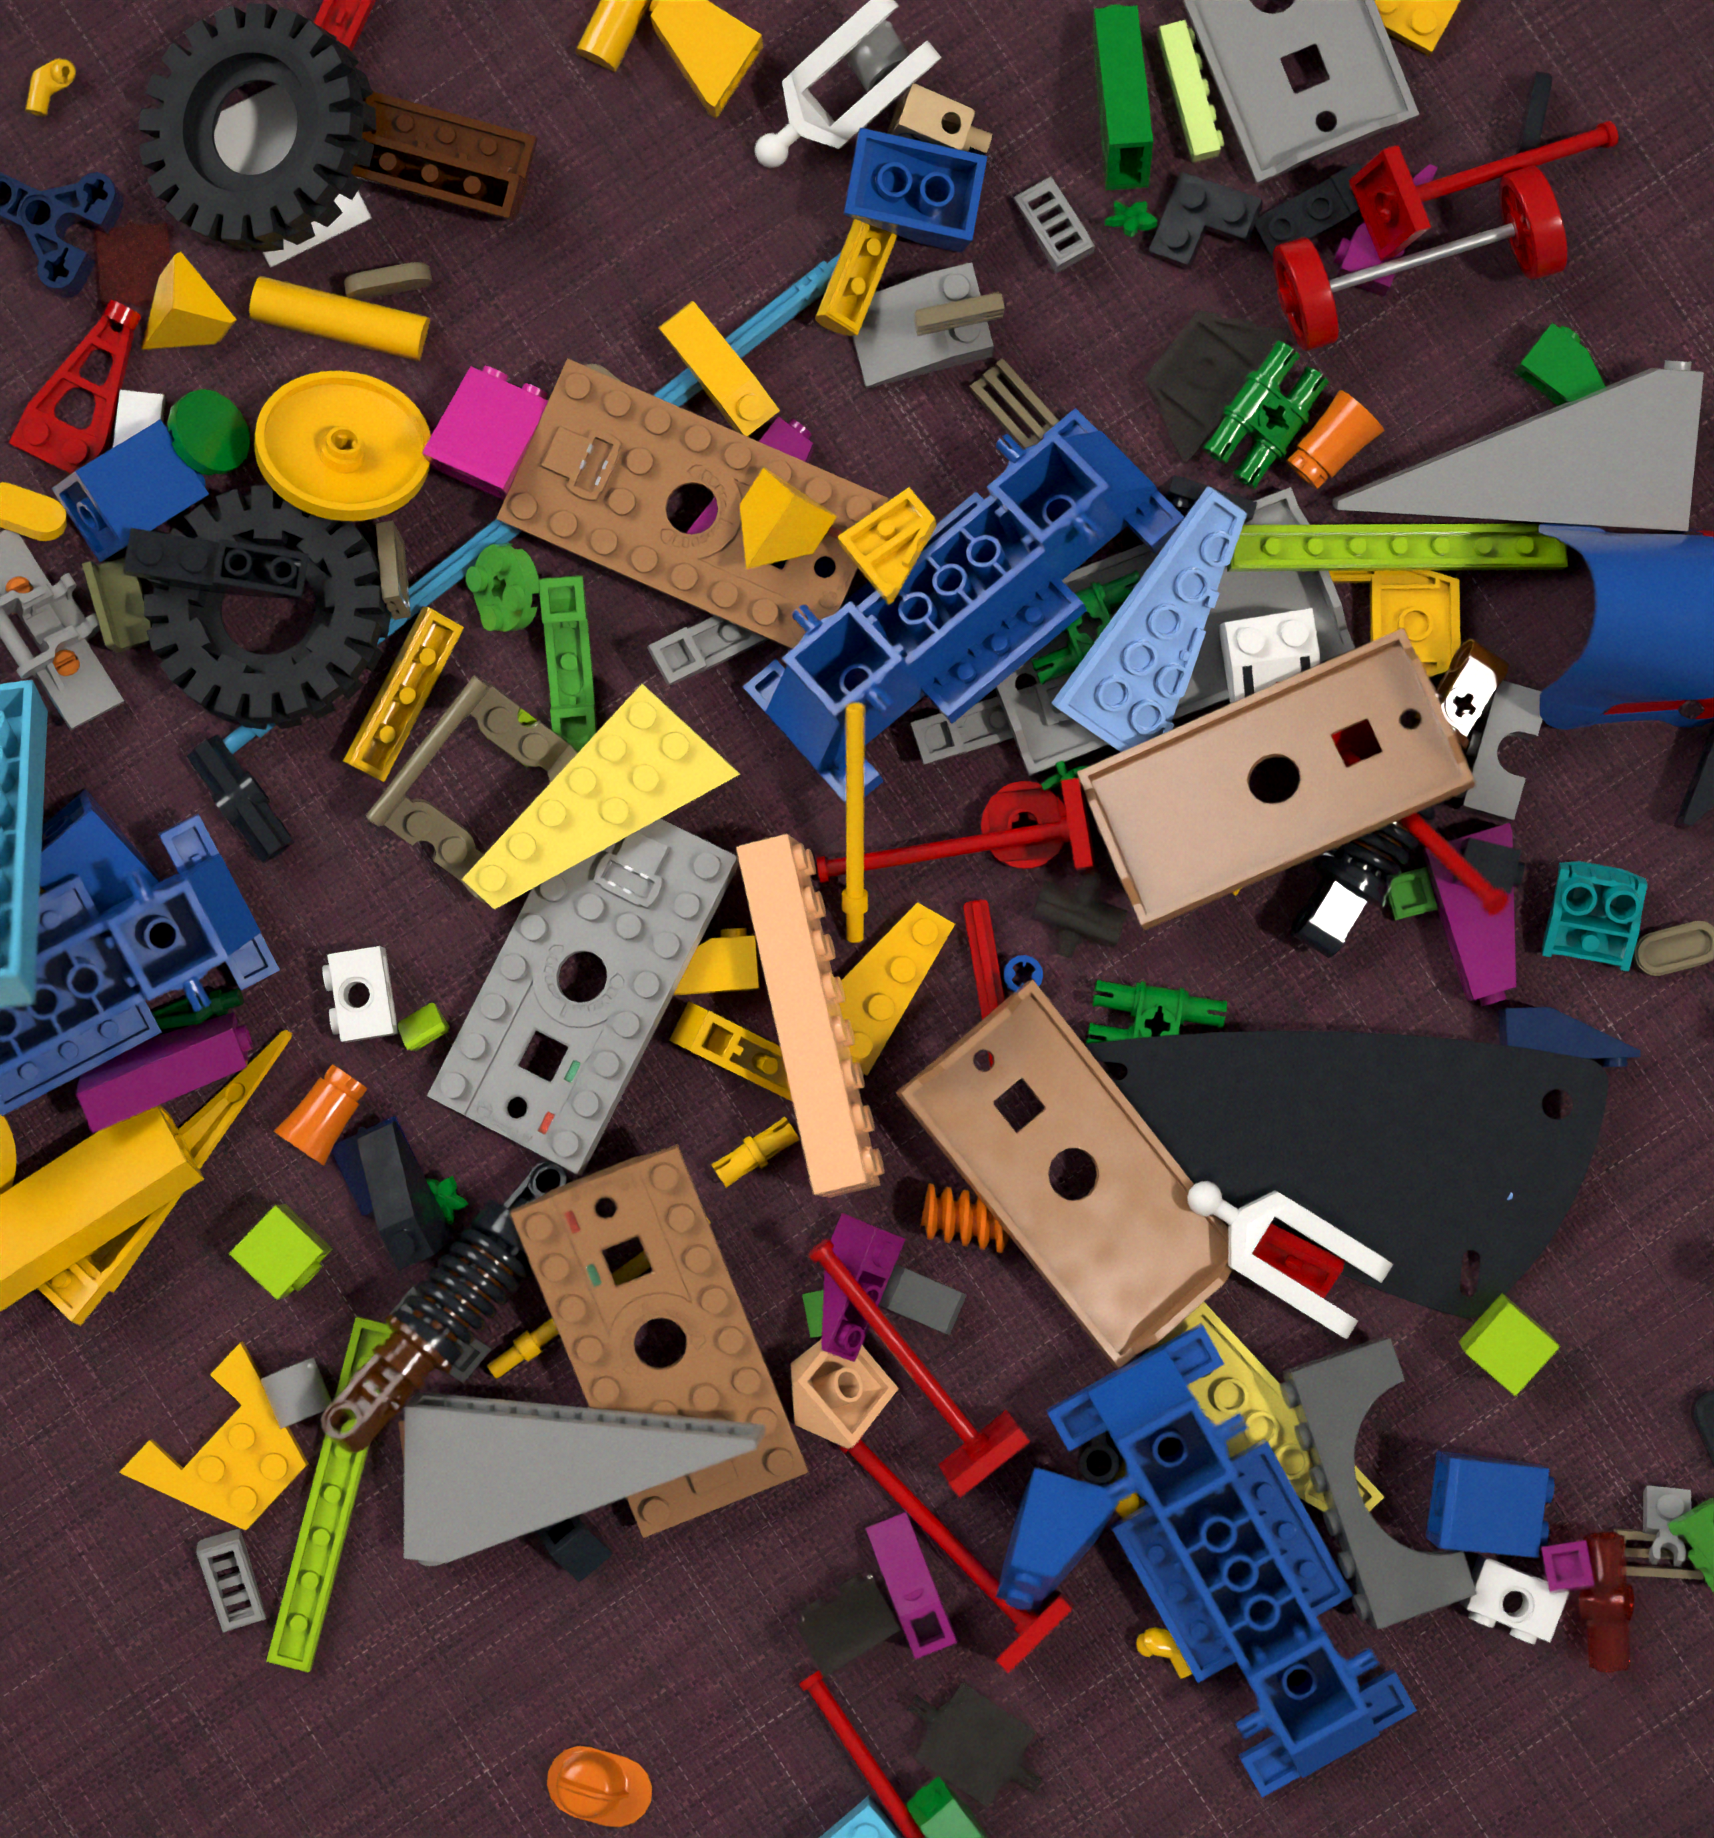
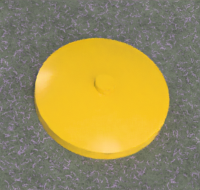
M323 371L294 379L272 394L258 416L254 448L257 464L265 480L288 503L309 514L326 519L362 521L378 518L398 510L419 492L427 478L430 461L426 460L422 452L431 434L427 422L417 406L405 394L390 384L356 372Z

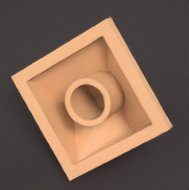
M821 1339L790 1363L794 1422L800 1428L849 1449L854 1447L899 1388L863 1345L856 1361L853 1362L821 1350Z

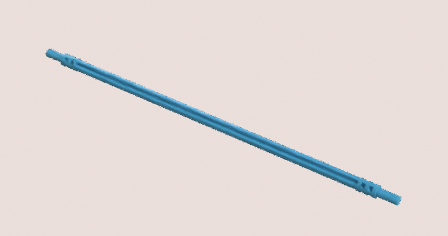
M841 253L828 263L823 260L724 338L740 359L825 293ZM686 368L653 394V396L681 407L700 392L703 387L691 371ZM495 519L409 587L411 617L394 620L391 611L389 612L387 605L385 606V611L391 617L388 637L416 616L422 606L427 607L463 579L468 568L476 565L477 558L483 549L493 544L508 543L522 531ZM380 637L377 646L387 638ZM267 723L266 730L247 728L241 725L224 738L223 742L229 751L234 754L255 736L259 738L264 736L276 724Z

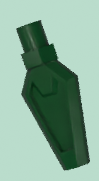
M239 988L226 992L218 989L207 994L212 1003L206 1007L203 1006L199 996L195 993L202 1007L201 1010L194 1012L188 997L151 1013L160 1030L202 1024L213 1014L217 1016L228 1013V1009L243 1005L244 999Z

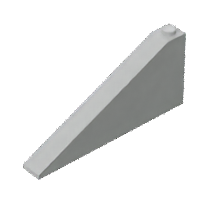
M1665 360L1664 369H1647L1575 401L1567 402L1333 498V507L1337 510L1688 531L1704 372L1692 371V362Z
M417 1392L405 1406L404 1559L418 1560L420 1564L426 1566L448 1563L757 1448L765 1435L766 1425Z

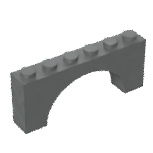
M1379 1337L1282 1371L1285 1382L1280 1383L1281 1393L1289 1409L1294 1407L1299 1425L1294 1426L1295 1434L1301 1449L1309 1451L1314 1466L1309 1468L1310 1479L1315 1491L1318 1494L1323 1493L1328 1509L1323 1511L1324 1520L1331 1536L1337 1535L1342 1549V1552L1337 1554L1338 1562L1345 1578H1351L1357 1595L1352 1596V1603L1361 1622L1366 1621L1368 1626L1379 1630L1476 1595L1477 1591L1463 1551L1445 1549L1425 1552L1411 1550L1401 1545L1386 1534L1368 1512L1358 1489L1354 1469V1452L1360 1425L1365 1414L1379 1396L1394 1385L1405 1381L1391 1338Z

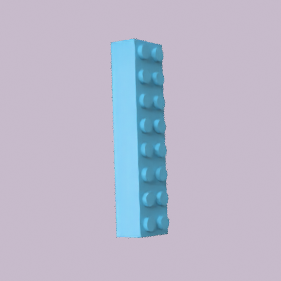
M33 680L0 684V1008L34 1004L48 710Z

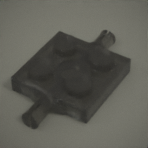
M962 1681L951 1698L939 1708H936L918 1694L913 1697L912 1701L926 1711H922L912 1703L908 1705L906 1710L928 1723L925 1738L913 1755L916 1760L986 1807H989L1000 1788L1010 1780H1013L1031 1794L1036 1791L1037 1788L1023 1779V1777H1027L1038 1786L1042 1781V1777L1037 1776L1021 1765L1023 1753L1035 1735V1730Z

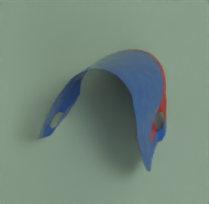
M1544 523L1539 525V533L1556 537L1578 549L1583 554L1592 571L1596 591L1594 625L1584 652L1556 682L1546 687L1540 693V716L1547 725L1557 729L1569 730L1595 724L1660 720L1678 727H1699L1714 721V531L1689 528L1688 531L1673 530L1666 534H1634L1606 532L1592 525ZM1688 531H1694V532L1701 533V534H1703V535H1683V534L1687 533ZM1688 700H1695L1704 708V711L1694 719H1688L1678 711V708Z

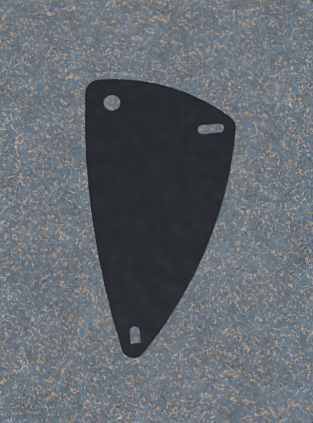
M1251 1031L1157 1036L1085 1045L1097 1061L1122 1063L1127 1067L1128 1073L1124 1079L1112 1081L1193 1184L1201 1181L1214 1183L1220 1189L1222 1199L1237 1209L1273 1191H1277L1393 1264L1382 1283L1346 1261L1341 1273L1342 1275L1418 1305L1462 1318H1474L1482 1315L1501 1293L1505 1295L1527 1272L1561 1225L1587 1173L1597 1144L1608 1092V1077L1605 1070L1597 1062L1587 1058L1521 1047L1435 1037L1341 1031ZM1551 1090H1564L1572 1098L1573 1108L1570 1114L1563 1119L1549 1118L1543 1112V1097ZM1510 1193H1512V1194H1513V1198L1510 1199V1200H1507L1508 1197H1509V1195H1510ZM1274 1217L1271 1221V1224L1335 1255L1278 1218ZM1475 1250L1480 1255L1478 1287L1475 1295L1466 1297L1460 1292L1462 1258L1466 1251Z

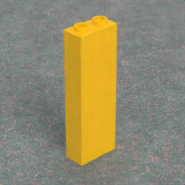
M161 1105L99 1130L0 1195V1312L204 1179L171 1115Z

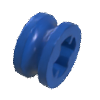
M1016 956L1005 966L1003 972L1004 982L1013 993L1020 988L1012 981V978L1016 975L1013 967L1018 963H1022L1023 968L1026 966V963L1031 965L1035 970L1030 976L1031 979L1034 980L1038 987L1042 983V967L1031 956Z

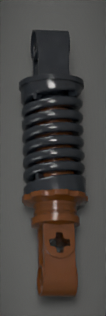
M1474 639L1467 640L1459 647L1450 662L1447 672L1435 690L1462 751L1469 744V740L1466 738L1468 733L1480 717L1493 692L1504 680L1509 668L1508 662ZM1455 697H1457L1455 701L1456 704L1460 706L1458 712H1456L1457 706L1454 703H1452ZM1417 711L1411 719L1413 725H1411L1409 730L1417 728L1421 723L1422 717ZM1444 800L1434 804V806H1441ZM1431 806L1416 812L1426 821H1431L1436 816V812ZM1397 820L1328 850L1323 855L1318 856L1317 859H1314L1310 866L1322 878L1306 905L1294 919L1291 926V935L1327 958L1334 956L1344 945L1351 927L1366 903L1383 908L1386 903L1385 899L1392 889L1391 883L1393 879L1401 874L1399 865L1392 861L1394 860L1400 864L1407 863L1410 855L1401 846L1413 850L1418 846V839Z
M553 1161L539 1163L531 1170L527 1178L503 1205L492 1199H487L483 1204L484 1208L471 1222V1229H465L461 1233V1242H454L449 1247L450 1255L445 1254L438 1260L439 1268H431L427 1273L428 1281L423 1280L418 1283L415 1289L417 1295H408L401 1307L385 1318V1322L392 1331L390 1337L384 1341V1344L376 1345L372 1350L374 1353L373 1357L355 1373L349 1385L327 1407L322 1417L324 1431L342 1450L356 1453L367 1448L385 1424L402 1409L414 1390L420 1391L425 1386L424 1379L429 1376L430 1371L432 1372L434 1369L449 1374L453 1368L452 1366L462 1356L464 1351L457 1340L460 1339L467 1345L472 1344L475 1340V1335L468 1327L471 1326L478 1332L483 1331L486 1327V1322L479 1314L482 1313L489 1319L494 1318L497 1314V1308L490 1301L493 1300L500 1306L505 1305L508 1302V1295L501 1290L502 1287L511 1293L519 1289V1282L513 1277V1274L516 1273L522 1279L530 1276V1270H533L510 1212L512 1209L530 1203L546 1194L547 1187L553 1183L561 1182L560 1186L572 1182L563 1166ZM522 1254L526 1257L523 1262L518 1259ZM356 1419L354 1427L349 1432L341 1433V1429L346 1422Z

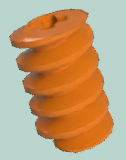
M928 1184L920 1228L921 1226L926 1228L928 1240H933L938 1230L941 1229L943 1230L945 1243L950 1244L957 1232L960 1233L962 1246L967 1247L973 1236H977L980 1250H985L990 1240L995 1239L997 1253L1002 1254L1007 1245L1009 1235L979 1197L974 1204H971L969 1190H963L957 1201H954L952 1188L947 1186L938 1198L936 1197L934 1184Z

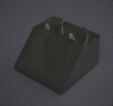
M858 1572L837 1586L840 1593L825 1601L823 1596H819L800 1609L803 1616L797 1619L796 1626L823 1677L828 1676L901 1630L898 1614L873 1573L863 1578L861 1573Z

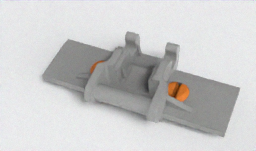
M6 529L0 532V638L19 666L16 671L20 678L25 679L32 675L34 678H38L71 731L124 703L122 696L87 643L100 630L98 618L95 613L85 618L72 597L76 583L70 573L63 575L57 584L51 586L21 536ZM12 613L19 616L42 654L33 657L7 615Z

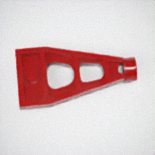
M110 299L99 322L28 403L9 444L69 474L104 454L111 439L120 390H122L133 341V331L142 315ZM114 322L122 326V332L113 331L111 328L112 323ZM98 349L111 354L113 359L107 380L100 386L80 376L82 366L90 354ZM74 388H82L92 393L95 398L96 404L92 422L85 429H77L59 420L55 415L57 404L68 391Z

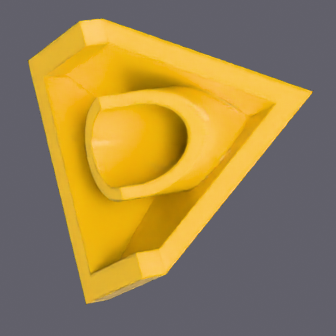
M181 251L174 255L159 276L141 350L216 344L221 341L237 320Z
M763 467L739 504L746 569L813 554L838 516Z

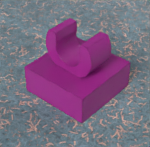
M1586 1540L1541 1547L1550 1594L1595 1587Z

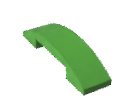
M583 575L539 578L542 623H544L551 699L552 730L576 748L577 751H580L597 733L593 667Z

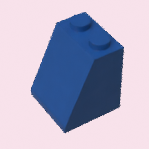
M161 419L79 468L51 488L99 562L104 561L128 546L131 528L151 531L209 495L205 488L206 483L203 475L187 466L177 455L172 445V442L175 441L172 430L168 432V427H165Z
M86 789L42 825L40 885L46 891L78 875L98 913H101L134 896L126 880L123 878L125 874L130 872L138 887L140 885L133 873V870L137 868L142 869L141 871L150 887L161 882L159 874Z
M1437 1450L1425 1538L1443 1549L1538 1558L1539 1548L1545 1547L1548 1540L1549 1524L1548 1521L1543 1520L1545 1503H1551L1553 1498L1554 1477L1549 1476V1468L1540 1464Z
M1035 1468L1018 1505L996 1597L1006 1600L1008 1605L1017 1609L1028 1610L1034 1608L1039 1610L1102 1535L1119 1502L1114 1505L1105 1488Z

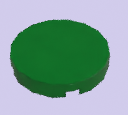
M199 389L187 393L171 407L167 421L168 432L172 430L175 439L172 445L177 455L187 466L203 475H223L236 469L247 458L250 446L249 429L242 413L230 399L216 391Z

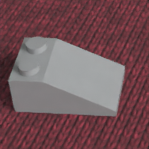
M972 262L931 272L874 293L858 335L853 336L866 388L992 357L994 346L988 322L917 336L914 314L916 310L981 296Z

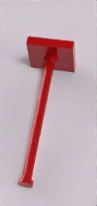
M1611 121L1599 123L1595 130L1417 186L1414 185L1399 145L1383 149L1348 181L1380 261L1398 255L1431 228L1422 202L1501 178L1504 174L1529 166L1536 167L1599 146L1605 149L1616 146L1618 143V131Z
M1364 720L1332 735V739L1345 767L1352 766L1382 752L1369 720ZM1294 764L1295 768L1297 769V771H1298V773H1299V775H1300L1299 769H1298L1297 766ZM1417 813L1398 820L1482 902V909L1489 916H1496L1507 907L1510 900L1509 896L1502 889H1495Z
M1079 778L1061 781L1066 815L1060 816V821L864 853V871L1063 838L1064 843L1071 842L1075 869L1079 874L1096 872L1097 867L1084 788ZM826 856L816 858L821 883L829 882L830 877L846 874V857L827 860Z
M829 1238L823 1240L808 1253L810 1259L813 1262L819 1261L964 1442L963 1445L938 1464L948 1484L959 1497L963 1496L1028 1444L1030 1440L1007 1409L978 1432L832 1249L835 1245Z
M863 1435L854 1447L848 1449L840 1446L839 1449L844 1454L849 1452L1017 1625L1014 1630L1019 1636L996 1659L1008 1673L1073 1609L1075 1605L1063 1593L1039 1616L1034 1610L1029 1613L1027 1610L1011 1607L1006 1603V1600L997 1598L996 1593L999 1581L861 1440L864 1437Z
M821 1669L799 1683L803 1692L806 1689L809 1691L904 1837L926 1838L823 1682L822 1678L825 1675Z

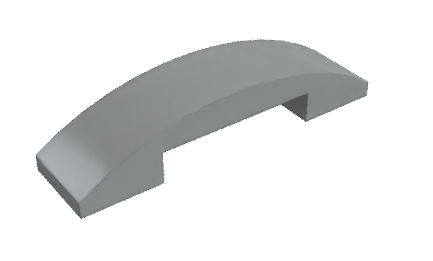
M713 616L689 629L685 627L648 645L647 649L669 686L715 667L769 639Z
M1073 672L1048 681L1044 685H1040L1039 682L1033 686L1018 690L1021 694H1030L1036 690L1047 726L1072 719L1063 712L1053 713L1046 690L1056 687L1059 692ZM998 697L976 703L953 724L942 713L910 723L923 765L1014 738Z

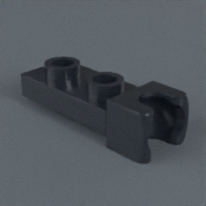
M1359 163L1346 167L1332 175L1331 179L1325 180L1257 218L1254 229L1272 262L1273 251L1276 245L1302 237L1313 240L1340 224L1361 215L1355 196L1350 191L1348 181L1362 169Z

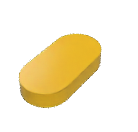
M0 482L1 528L39 541L54 540L63 534L66 529V510L59 501L10 483Z

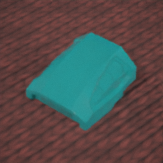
M1582 861L1559 863L1554 899L1543 938L1542 956L1551 957L1552 954L1608 963L1620 967V970L1629 971L1640 931L1642 910L1648 886L1646 879L1621 868Z

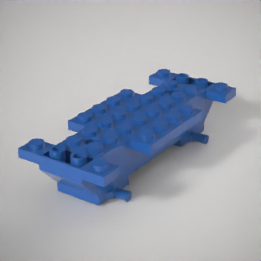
M1076 408L1043 435L1044 439L1025 450L1009 434L1002 436L1005 443L1001 439L997 441L996 449L1010 462L1005 471L987 486L991 495L984 500L977 492H974L936 524L934 532L892 603L888 605L868 581L847 599L846 604L840 610L822 620H819L807 605L799 606V609L808 620L797 609L793 612L792 618L797 621L806 633L800 643L782 657L787 664L786 668L775 659L743 686L752 700L845 804L846 706L848 704L860 703L864 705V746L924 696L953 724L1087 611L1084 603L1062 581L1126 526L1155 554L1165 546L1185 517L1157 490L1156 485ZM864 757V797H866L884 780Z
M195 814L158 833L178 873L152 887L146 881L141 868L133 870L140 887H138L130 872L125 874L123 878L126 880L134 896L98 913L78 875L39 894L34 1004L0 1008L1 1116L160 1034L162 1031L145 1001L146 999L150 1001L169 990L183 988L195 1012L202 1009L195 992L203 1006L206 1007L212 1003L199 980L209 969L222 962H225L240 990L280 971L256 921L199 814ZM160 922L170 924L172 928L170 940L164 945L152 944L149 939L150 929Z
M1200 1323L1046 1409L1068 1451L1107 1430L1112 1436L1126 1462L1128 1475L1104 1488L1114 1505L1136 1491L1149 1504L1110 1526L1197 1682L1199 1683L1236 1661L1256 1695L1259 1710L1239 1722H1235L1245 1740L1268 1726L1275 1733L1273 1736L1238 1755L1263 1798L1300 1776L1304 1778L1380 1735L1379 1732L1417 1710L1393 1668L1358 1687L1356 1676L1379 1665L1371 1648L1368 1647L1365 1651L1346 1661L1343 1656L1336 1652L1316 1616L1352 1597L1353 1594L1268 1441L1263 1439L1233 1457L1228 1458L1225 1441L1249 1429L1242 1415L1238 1412L1231 1418L1215 1425L1205 1416L1196 1398L1187 1386L1225 1364L1205 1327ZM1169 1436L1178 1438L1180 1444L1175 1454L1168 1457L1158 1454V1444L1162 1439ZM1295 1669L1307 1670V1678L1301 1685L1289 1686L1286 1684L1290 1672Z

